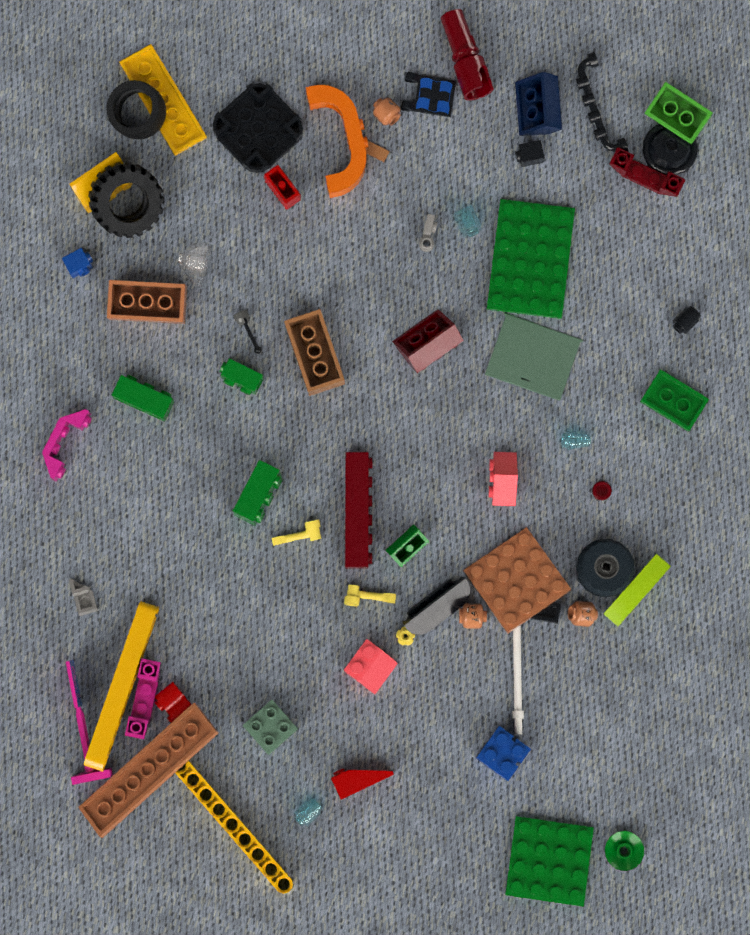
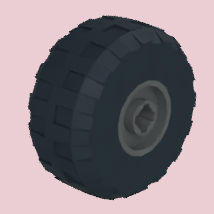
M599 539L588 544L581 551L576 564L578 580L584 589L600 597H611L623 592L631 583L635 571L634 559L628 548L613 539Z

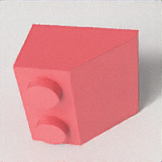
M366 639L348 663L344 672L376 694L398 663Z

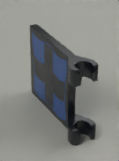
M407 72L405 82L418 83L415 103L403 100L401 110L451 117L456 81Z

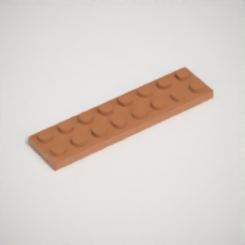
M193 703L78 808L99 837H105L219 732L200 707Z

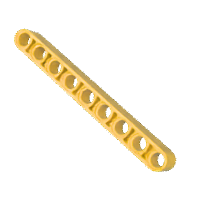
M140 601L87 751L84 766L99 771H104L139 671L141 658L143 659L157 618L155 615L159 612L158 606Z
M190 761L186 762L185 769L176 771V775L275 889L280 893H288L293 888L292 878ZM192 774H196L199 778L198 783L194 786L188 780ZM204 789H209L212 793L209 800H204L201 796ZM217 804H222L225 808L222 815H217L214 812V807ZM233 818L237 821L238 825L235 830H230L227 827L229 819ZM244 833L248 834L251 838L248 845H243L240 842V836ZM257 848L261 849L264 853L261 860L253 857V851ZM270 863L274 864L277 868L274 875L266 872V866ZM283 878L290 882V886L286 890L279 887V881Z

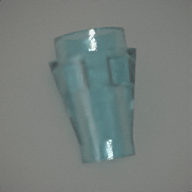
M567 431L561 437L562 448L567 450L589 447L591 443L590 435Z

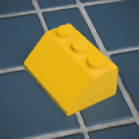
M117 152L69 184L88 214L92 212L89 207L90 198L88 195L89 191H92V181L96 182L98 179L96 175L99 172H105L104 168L107 166H115L114 163L120 162L124 164ZM133 183L118 186L111 194L110 201L122 190H128Z

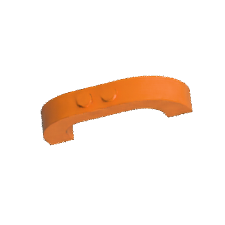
M328 85L306 87V95L310 110L331 108L338 112L343 120L351 161L342 172L325 176L329 197H339L353 190L365 173L368 141L366 136L363 137L361 131L364 130L363 120L358 118L354 103L343 91Z

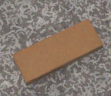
M368 141L366 154L385 162L390 151Z

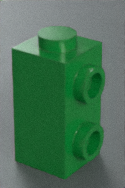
M230 358L227 363L223 362L219 371L221 372V378L224 379L223 383L231 387L236 385L240 387L241 392L247 395L251 393L256 395L264 380L262 374Z

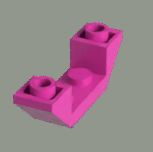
M86 409L59 418L42 451L50 478L56 482L58 478L61 479L66 469L63 462L52 456L53 454L57 455L61 447L59 443L62 437L65 438L69 432L68 425L82 431L84 427L87 428L92 417H90L91 413Z
M141 658L137 676L139 678L132 713L128 718L125 736L145 739L158 688L161 662Z

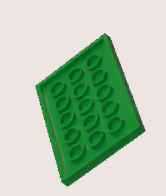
M500 199L486 310L562 319L575 208Z

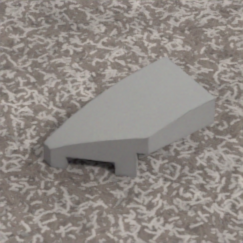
M69 579L79 616L98 611L93 591L74 579Z

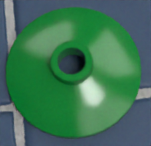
M619 831L611 835L607 840L605 856L609 864L615 869L629 871L636 868L643 860L644 846L636 834L629 831ZM622 847L627 848L625 855L620 853Z

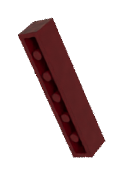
M346 452L345 569H368V564H372V553H368V545H372V533H368L369 526H372V514H369V507H372V495H369V488H372V476H369V469H372V457H369V452Z

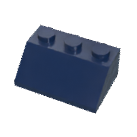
M541 72L516 81L519 136L545 135L562 130L558 76Z

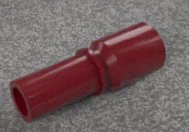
M461 9L448 11L441 16V22L453 53L452 61L456 62L454 71L463 97L469 101L483 98L494 90L484 57L478 55L479 48L470 33L463 11Z

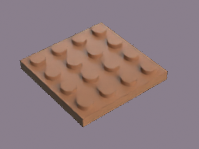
M527 527L463 570L507 634L571 591L567 582Z

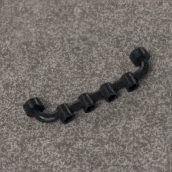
M595 52L587 54L588 58L584 59L578 66L579 78L576 79L579 90H584L585 95L582 96L584 106H589L591 112L588 113L590 123H595L597 129L593 130L596 141L601 140L604 148L608 151L615 152L617 147L629 152L625 138L618 139L617 144H611L608 140L606 129L585 73L587 66L590 65L591 68L599 66Z

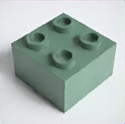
M273 700L269 701L242 725L268 755H271L299 730Z

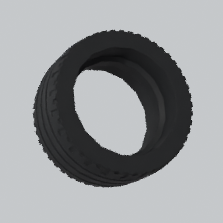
M131 80L121 83L111 92L106 105L107 116L112 126L119 133L131 139L141 140L155 135L165 122L166 106L161 94L151 85L142 81ZM135 93L147 94L152 100V112L149 119L139 127L131 128L126 126L121 120L123 103L129 96Z

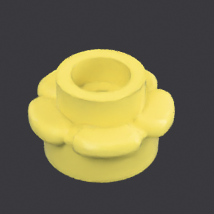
M402 627L401 630L397 631L396 638H398L397 641L400 645H411L415 634Z

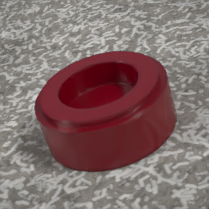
M605 481L595 483L592 488L594 498L599 501L608 499L612 492L611 486Z

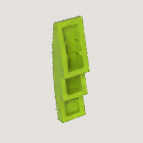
M656 553L604 612V615L615 625L619 626L668 571L671 565Z

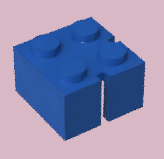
M498 726L476 756V759L504 780L509 781L518 768L516 763L521 764L531 749L518 739L513 741L512 738L514 736L501 726Z

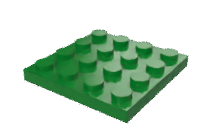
M515 816L505 895L584 907L594 827Z

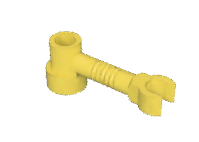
M320 521L305 522V531L272 538L273 546L309 537L310 541L322 539L319 529L321 527Z
M348 585L347 596L344 598V605L357 607L359 606L360 598L395 604L396 594L360 591V586Z

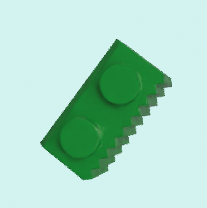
M413 524L386 549V552L400 567H403V564H406V562H409V559L415 557V554H418V551L423 549V546H426L429 540Z

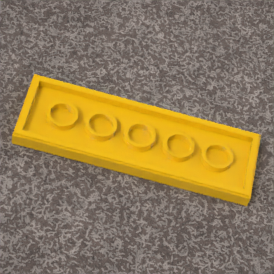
M152 44L119 61L130 81L145 82L161 94L166 106V118L160 128V132L174 156L207 138ZM137 93L151 115V98L147 94Z

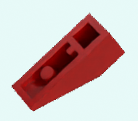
M342 768L333 773L334 777L331 780L342 800L393 776L394 773L393 771L377 770L345 771Z

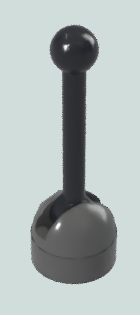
M247 309L233 315L235 321L239 325H244L255 347L254 352L260 354L262 349L257 345L248 326L250 316Z

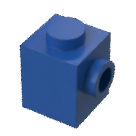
M82 248L62 258L72 278L85 276L92 269L90 263L93 260L89 252L84 253Z

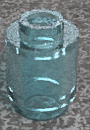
M311 798L309 801L306 800L294 812L297 815L294 819L301 826L305 824L308 827L321 814L320 811L323 808Z

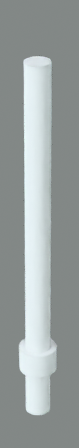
M520 625L513 630L514 711H512V719H514L515 735H522V719H524V711H522Z

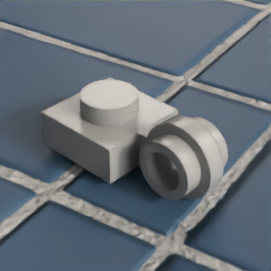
M427 215L423 237L419 241V247L423 252H430L434 248V241L430 237L431 233H435L438 222H434L435 215ZM428 242L430 245L426 247L423 244Z

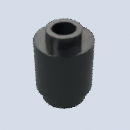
M692 306L685 308L673 320V328L679 334H687L699 322L700 313Z

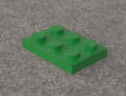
M660 369L640 403L689 432L709 401V398Z

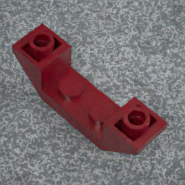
M617 147L609 165L622 177L655 193L678 197L686 179L671 172H668L666 176L633 160V154Z

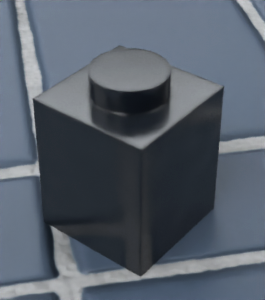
M541 140L518 144V151H515L516 161L520 162L521 167L544 162L545 157Z

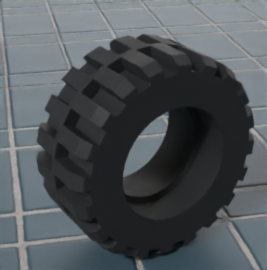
M120 162L114 163L115 166H107L104 168L105 172H99L96 175L98 177L96 182L92 181V191H89L88 195L90 198L89 207L97 222L110 234L113 233L118 237L126 236L127 238H133L134 234L141 236L143 235L142 231H150L153 222L157 224L159 221L158 215L163 212L161 207L164 203V197L161 194L163 190L158 184L157 179L138 164L133 165L131 162H125V164ZM133 183L137 185L143 193L140 208L129 216H118L113 213L109 205L113 191L122 184Z

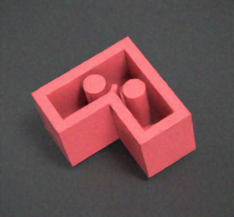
M494 452L493 459L489 460L490 482H493V486H489V498H492V505L516 506L517 452Z

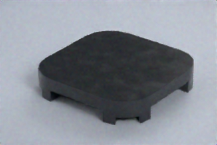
M251 83L226 108L216 113L213 131L217 140L245 169L250 172L259 173L273 166L302 138L303 126L300 116L273 91L270 85L267 83L266 85Z

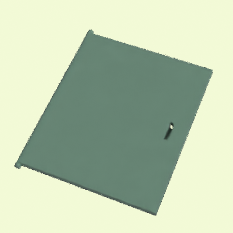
M505 313L504 316L506 317L485 375L560 401L580 342H583V340Z

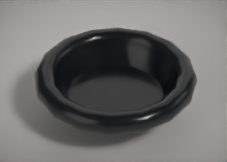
M657 124L646 134L643 140L642 152L646 163L652 169L664 175H667L668 172L678 175L687 171L694 164L697 158L698 144L696 139L692 144H689L661 124Z

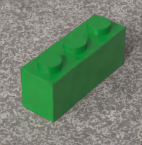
M127 374L126 377L121 375L111 394L113 399L165 422L174 404V400L171 398L172 395L163 390L158 392L154 390V386L146 382L140 384L137 382L138 379Z

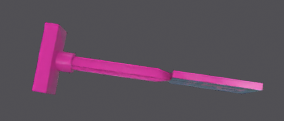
M74 660L66 661L74 708H76L77 724L85 760L90 742L84 712L81 708L82 701ZM84 766L85 772L73 775L71 781L72 785L109 778L113 776L112 768H105L104 771H99Z

